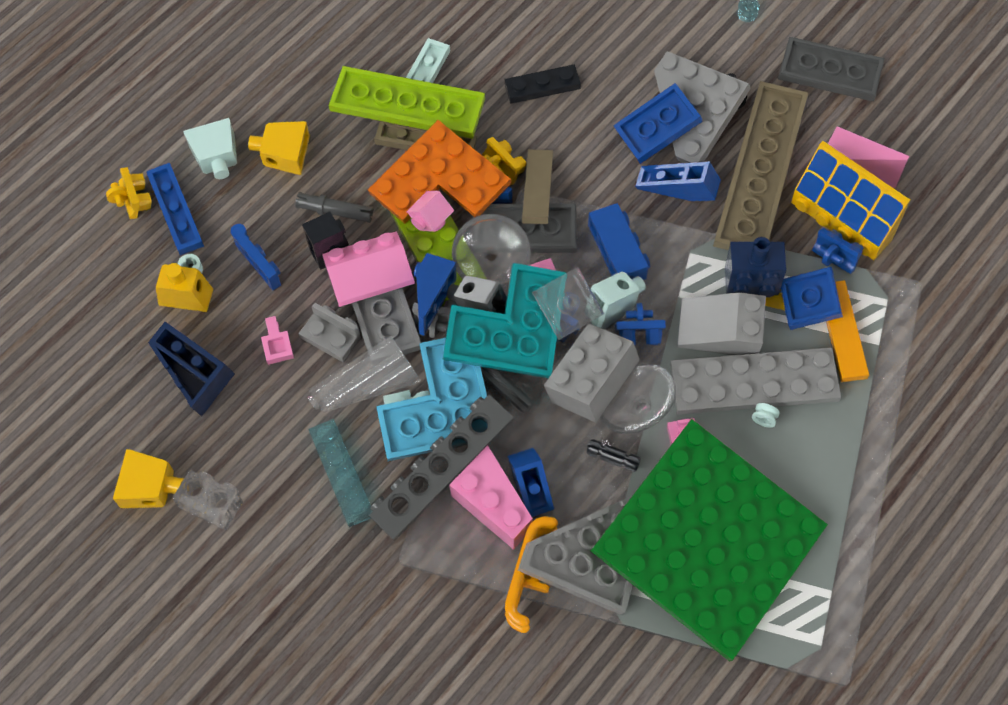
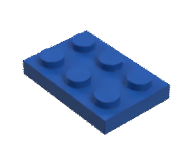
M674 83L613 126L641 164L703 122V120L677 84Z

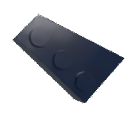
M167 322L162 324L148 342L173 378L176 386L185 396L190 407L201 416H203L235 375L226 364Z

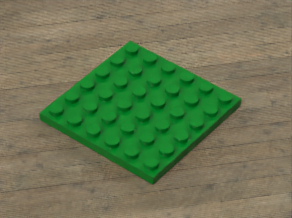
M691 419L590 551L730 662L734 660L828 524Z

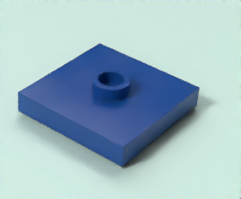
M832 267L784 278L781 292L790 330L843 317Z

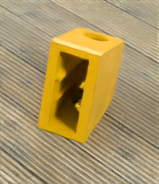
M307 122L268 123L265 126L263 137L250 135L248 148L252 151H260L262 163L266 167L301 175L310 138Z
M177 263L162 265L156 284L159 306L207 312L213 288L200 270L182 267Z
M126 449L113 500L120 508L164 507L168 493L183 494L185 479L173 477L174 470L169 462Z

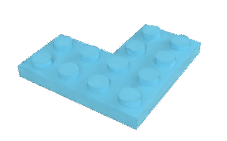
M446 338L419 343L430 395L376 406L387 461L432 452L430 449L432 444L441 436L445 439L452 432L450 429L451 425L461 416L465 419L472 412L469 408L479 397L483 399L487 397L480 366L442 360ZM480 419L475 420L471 424L472 429L478 433L484 432L487 429L486 422ZM457 439L451 446L453 448L467 445V443L462 439Z

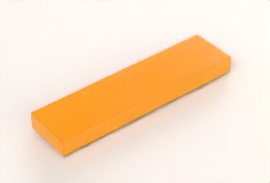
M845 280L835 281L843 317L826 321L840 381L848 382L868 379L869 371Z

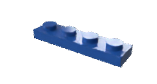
M167 163L146 171L180 256L204 247L171 164Z

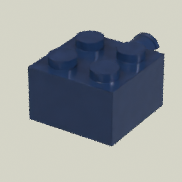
M758 237L754 242H730L725 263L726 294L747 293L766 297L779 295L786 273L785 243L770 242L765 237Z

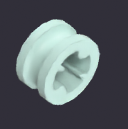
M186 254L178 261V264L182 267H188V264L193 263L192 268L200 270L201 273L203 272L200 259L194 254Z
M758 403L755 408L756 412L752 415V420L764 427H775L776 418L780 414L779 410L772 405Z

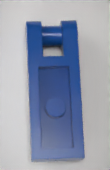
M243 224L233 225L231 235L238 250L272 290L281 286L278 277L281 272L273 261L268 262L264 258L266 254L258 243L253 245Z

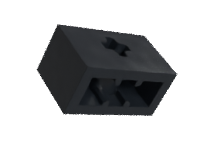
M331 212L302 224L309 251L320 270L326 268L322 254L335 248L349 246L344 235L346 231L341 220H335Z

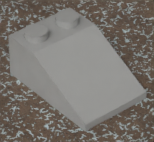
M729 293L682 298L677 348L732 355L759 353L763 345L766 296Z

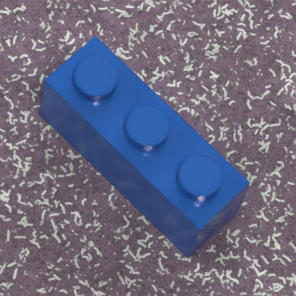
M618 203L589 212L588 227L611 276L625 272L631 279L637 276L643 280L647 279L650 261L647 254H642L639 248V238L636 232H632L629 227L630 221L627 213L621 211Z

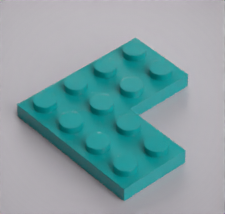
M513 263L504 314L451 305L442 360L549 378L553 370L566 272Z

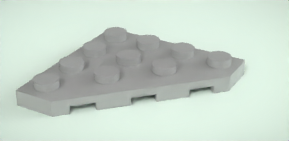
M667 51L654 70L659 92H663L676 83L703 120V122L672 142L678 161L682 163L704 162L751 88L747 82Z
M631 497L526 543L518 571L619 615L624 614L633 585L590 550Z

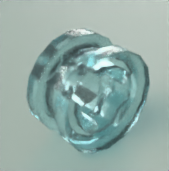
M740 0L737 9L738 18L745 22L754 21L758 16V1Z

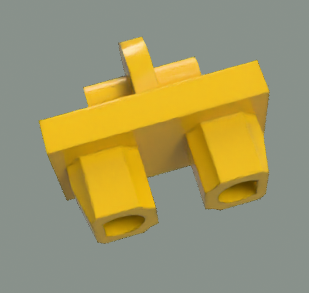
M494 137L487 139V148L482 153V156L511 179V185L515 184L517 176L524 172L527 162L522 156L513 158L510 155L512 148L506 140L498 142Z
M128 167L120 168L122 178L118 183L114 182L110 185L111 188L106 192L107 201L116 203L118 207L124 206L125 203L129 218L136 219L138 211L151 209L152 200L148 192L136 194V191L145 190L143 173L130 174Z

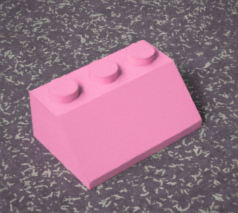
M397 231L384 233L367 241H358L354 245L344 248H335L322 254L339 307L415 284L403 244Z

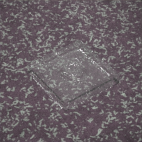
M578 267L532 292L558 340L604 314Z

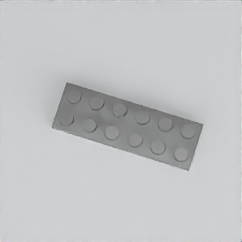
M832 348L671 360L670 362L677 415L756 408L758 403H766L778 407L839 402L841 399Z

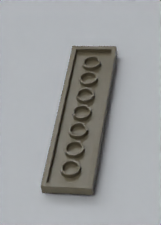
M760 81L713 247L729 250L730 242H754L758 237H765L769 240L808 92Z

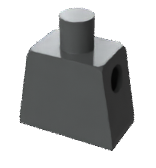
M467 275L463 278L460 285L451 284L447 291V298L456 301L458 306L501 314L505 313L507 296L499 282Z

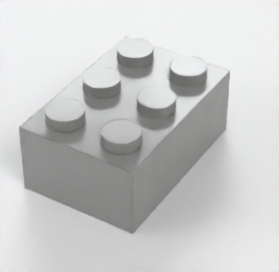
M588 323L544 384L551 402L596 423L640 360L634 342Z

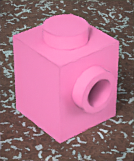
M426 191L407 213L412 218V224L418 230L435 232L445 225V220L453 213L454 209L440 191Z

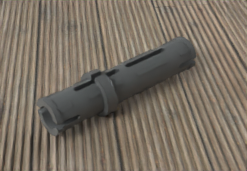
M302 192L297 194L299 199L296 198V208L316 211L319 215L331 212L332 215L366 221L367 223H370L372 220L370 216H373V207L329 199L326 195L322 194L320 197Z

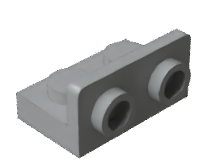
M314 303L312 306L313 315L298 333L300 339L344 362L361 339L357 323L348 317L342 318L338 316L327 305L322 307Z

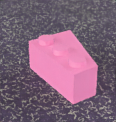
M487 445L449 485L451 497L514 550L524 539L526 530L533 521V518Z

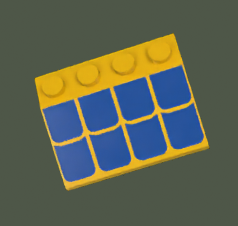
M822 141L796 186L791 203L799 211L805 212L814 218L819 225L841 233L843 239L850 244L857 242L864 248L862 255L875 260L893 240L910 199Z

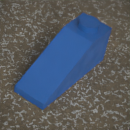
M710 161L641 166L635 187L638 190L688 201L716 200L721 179Z
M429 253L425 255L422 262L417 263L414 270V277L417 279L420 335L426 334L447 297L449 286L456 281V262Z

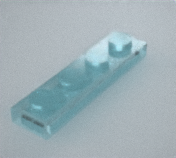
M332 419L308 429L348 526L352 527L371 519L369 516L373 512L370 509L371 505L335 420Z

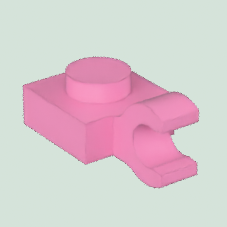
M276 316L265 318L269 335L263 336L261 339L268 365L293 359L294 356L288 332H280Z

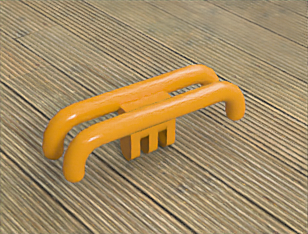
M542 516L529 524L505 600L507 623L514 630L521 633H527L530 629L529 618L517 611L523 588L548 593L550 586L540 583V580L518 571L526 543L557 530L558 520L554 517Z

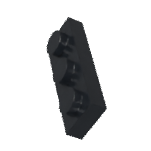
M575 64L504 79L510 104L581 89V82Z

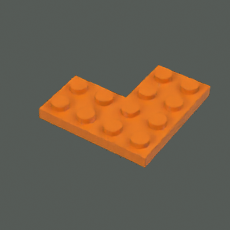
M437 120L368 189V192L405 224L411 218L407 211L426 191L443 190L477 219L512 182L507 175L442 122Z

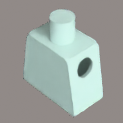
M226 118L183 131L189 148L202 172L205 174L213 172L216 179L228 177V167L237 164L235 134L230 119Z
M620 272L592 285L583 314L592 325L606 329L625 316L626 311L634 309L639 293L646 289L643 279L639 276L631 279L625 272Z

